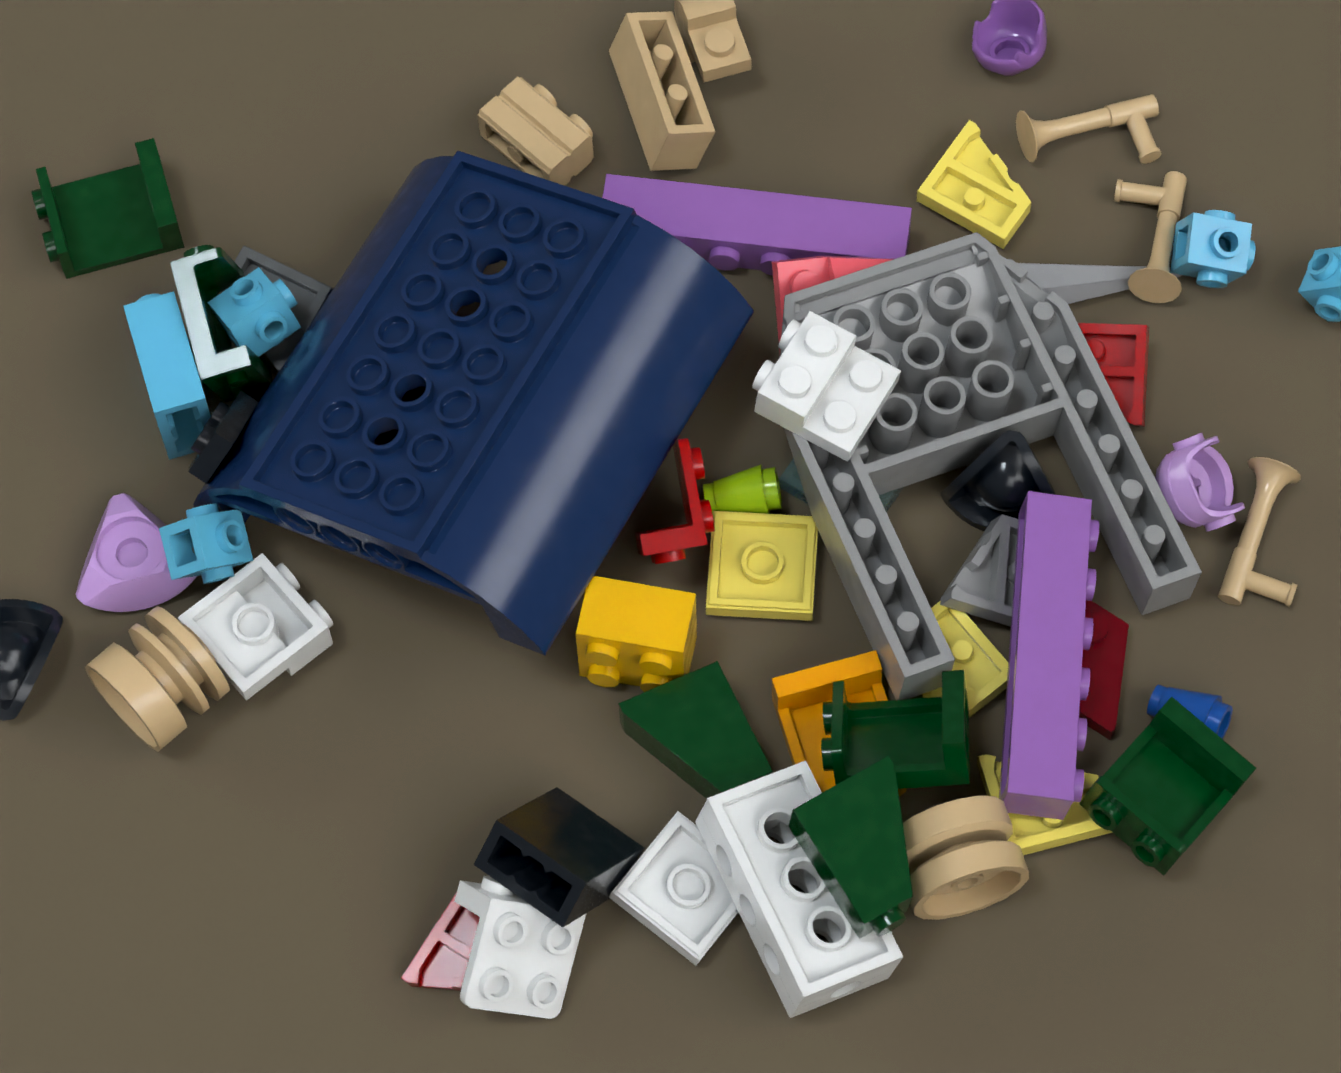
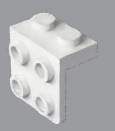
M483 876L482 883L460 880L455 902L480 917L460 992L462 1003L474 1009L548 1019L555 1018L562 1008L586 914L562 928L490 876Z

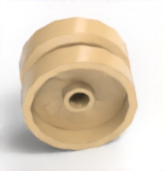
M979 795L952 800L918 813L903 823L913 893L910 904L914 915L921 919L940 920L984 909L1006 899L1021 889L1029 880V870L1020 846L1007 841L1013 834V826L1005 803L995 796Z

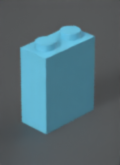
M174 291L162 295L156 293L148 294L139 298L136 302L124 305L123 307L154 415L170 460L194 453L190 448L204 429L211 415Z

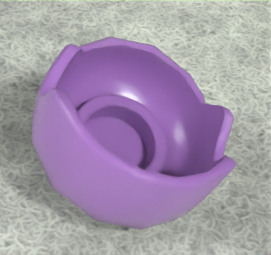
M994 0L991 3L988 17L982 22L976 20L974 23L972 51L977 61L983 68L1004 76H1014L1036 65L1043 57L1047 45L1048 30L1044 12L1033 0Z

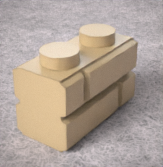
M517 76L501 90L499 96L493 97L477 114L480 136L525 173L565 186L570 182L573 175H578L594 158L593 133L589 125L577 114H572L568 117L557 108V102L553 95L540 84L532 87L523 78Z

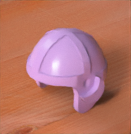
M1201 432L1172 443L1174 451L1166 454L1162 459L1155 477L1177 523L1194 528L1204 525L1206 532L1236 521L1234 513L1245 509L1243 502L1231 505L1234 491L1231 471L1221 454L1211 447V445L1220 442L1218 436L1205 439Z

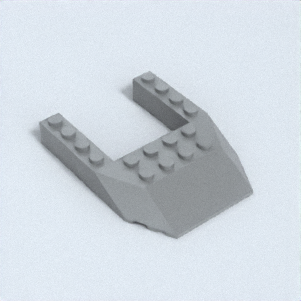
M978 232L787 294L784 298L782 335L793 319L802 323L809 311L855 334L856 341L854 346L901 370L899 381L848 462L784 428L812 518L873 651H877L882 671L896 700L909 699L942 687V671H952L955 658L879 495L971 464L997 438L1008 430L1020 432L1029 444L1054 435L1085 499H1092L1091 513L1094 519L1099 521V529L1141 615L1190 599L1202 573L1068 303L1052 291L1048 294L1026 277L1028 271L1014 260L1002 257L998 253L996 246ZM780 349V356L784 352L782 349Z

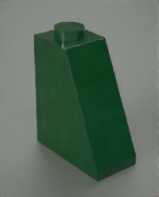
M718 661L618 703L620 724L625 734L706 799L773 773Z
M886 756L793 809L788 825L859 939L872 931H875L876 935L880 937L900 926L907 919L904 913L907 912L913 897L895 766L890 757Z

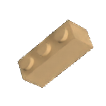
M673 12L626 13L609 49V53L650 171L697 169L716 131Z

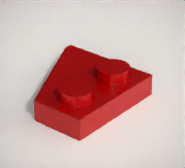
M1078 323L1126 421L1137 427H1145L1149 326L1140 324Z

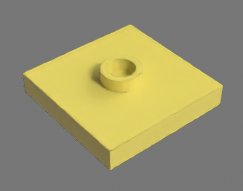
M713 511L715 532H711L706 615L813 621L818 529L812 516Z

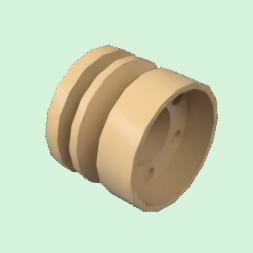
M156 606L145 616L146 623L151 632L138 623L128 630L131 640L138 651L137 655L134 656L127 649L113 642L85 666V670L98 692L121 720L144 743L159 752L187 728L185 719L177 706L180 701L191 710L202 715L210 708L203 692L218 701L230 691V687L217 666L214 656L203 641L189 627L180 623L168 611Z

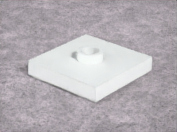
M679 811L672 817L609 896L610 899L695 966H697L739 913L697 825Z

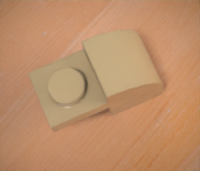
M734 0L674 1L675 20L690 62H696L703 83L751 70V57L736 18Z

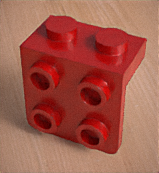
M688 438L677 439L673 445L686 524L635 533L638 554L642 556L651 555V561L655 564L687 559L686 548L708 545L706 533L715 532L710 501L706 499L700 500L696 480L705 479L700 447L690 448Z

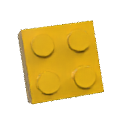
M593 576L585 590L576 629L579 676L587 677L591 683L602 687H616L619 683L640 686V689L646 692L688 674L697 638L696 593Z

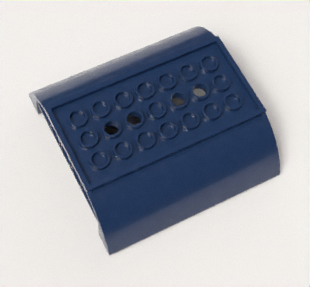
M457 151L454 156H439L426 159L412 169L255 407L236 441L197 495L193 503L194 508L217 503L219 512L240 510L244 524L250 515H253L478 603L484 608L500 638L546 655L753 315L754 310L739 291L715 267L683 242L637 215L634 208L461 151ZM501 260L507 262L500 272L492 275L483 274L484 269L488 265L498 263ZM474 302L480 303L479 308L473 314L465 317L456 316L460 307ZM420 386L426 387L424 394L417 400L411 402L401 401L403 395L408 390H413ZM392 429L398 430L397 436L391 442L384 445L374 444L376 437L380 433L388 432Z

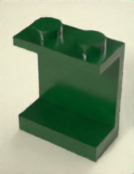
M154 138L135 143L140 164L52 187L46 167L36 169L40 189L31 191L39 220L48 218L51 231L42 233L50 263L60 260L66 279L185 248Z

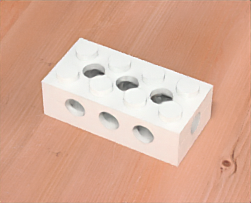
M806 761L707 798L695 821L790 1018L888 979L903 958L891 932L878 937L875 931H872L862 938H858L788 827L792 810L822 793ZM768 836L777 839L780 843L772 841ZM791 884L800 887L805 893L797 891ZM815 933L823 935L829 943L820 940Z

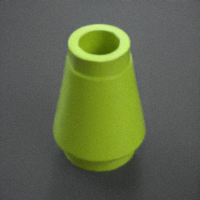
M762 464L715 480L713 483L703 484L704 499L710 501L712 514L713 511L770 514V510L782 509V498L776 467L763 469Z

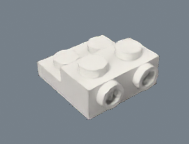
M809 311L802 323L793 319L786 327L778 345V348L784 350L777 363L766 360L758 371L752 388L758 391L754 412L848 462L899 381L901 370L854 346L856 341L855 334Z
M263 553L235 573V576L227 579L178 617L180 623L189 627L203 641L214 656L216 664L223 675L246 701L285 670L292 676L333 644L329 630L333 626V621L325 609L316 600H312L308 604L297 592L300 589V584L291 571L283 563L275 567Z

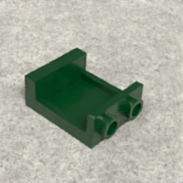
M202 245L185 251L183 254L184 258L171 261L170 264L201 381L225 402L235 400L240 391L247 395H252L267 390L273 381L270 368L247 345L237 348L232 347L230 338L207 303L219 295L222 289L231 287L235 281L245 277L243 270L221 247L214 248L212 245Z
M964 670L942 671V697L850 703L847 701L844 681L833 682L832 702H823L825 735H831V738H822L821 752L824 771H834L836 785L886 756H889L894 763L898 789L970 784L969 707Z
M1171 697L1158 711L1150 724L1105 774L1094 782L1079 804L1089 812L1090 817L1098 826L1112 831L1125 842L1139 861L1147 866L1154 867L1164 876L1256 770V767Z

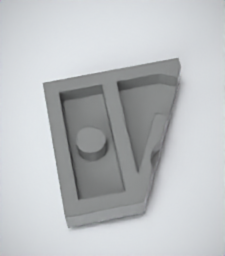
M1001 514L990 522L942 595L940 605L1011 627L1018 519Z

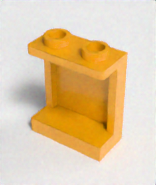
M876 650L772 678V701L792 764L795 765L806 761L822 793L836 785L834 771H824L822 763L821 740L822 738H831V735H825L823 702H832L833 682L844 681L847 701L850 703L888 701L882 685V666ZM907 788L898 789L899 796L904 794Z

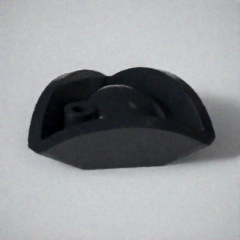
M1008 430L941 492V497L945 504L959 518L969 525L985 531L990 522L1001 514L1018 519L1019 511L1028 491L1055 495L1056 493L1025 437L1020 432Z
M20 599L0 600V720L2 721L15 719L20 713L60 631L63 617L57 610L49 606Z

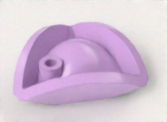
M121 493L112 496L107 504L85 560L76 590V597L84 605L98 610L111 612L138 611L157 606L172 599L186 589L197 576L171 580L159 528L166 526V524L130 495Z

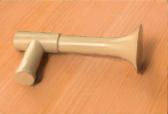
M1153 94L1047 121L1029 118L1025 111L1020 110L1017 113L1016 131L1018 141L1025 158L1029 162H1034L1037 159L1038 150L1051 141L1103 127H1115L1126 124L1139 153L1141 163H1151L1161 156V151L1156 146L1145 120L1156 117L1159 114L1158 102Z
M1171 171L1165 174L1162 187L1123 182L1120 179L1117 180L1115 202L1126 201L1159 206L1157 212L1158 221L1148 265L1146 268L1136 270L1128 279L1130 291L1138 298L1152 303L1173 301L1180 295L1182 290L1180 281L1169 272L1175 227L1180 219L1187 177L1178 171Z
M1253 457L1248 460V466L1256 475L1255 495L1238 545L1234 548L1218 598L1227 604L1237 606L1241 604L1245 590L1285 603V606L1290 607L1298 584H1289L1252 570L1264 529L1278 494L1285 485L1299 482L1301 475L1296 469L1278 460Z

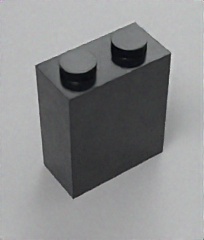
M556 787L497 819L474 865L563 928L609 900L611 892L637 862L645 847Z

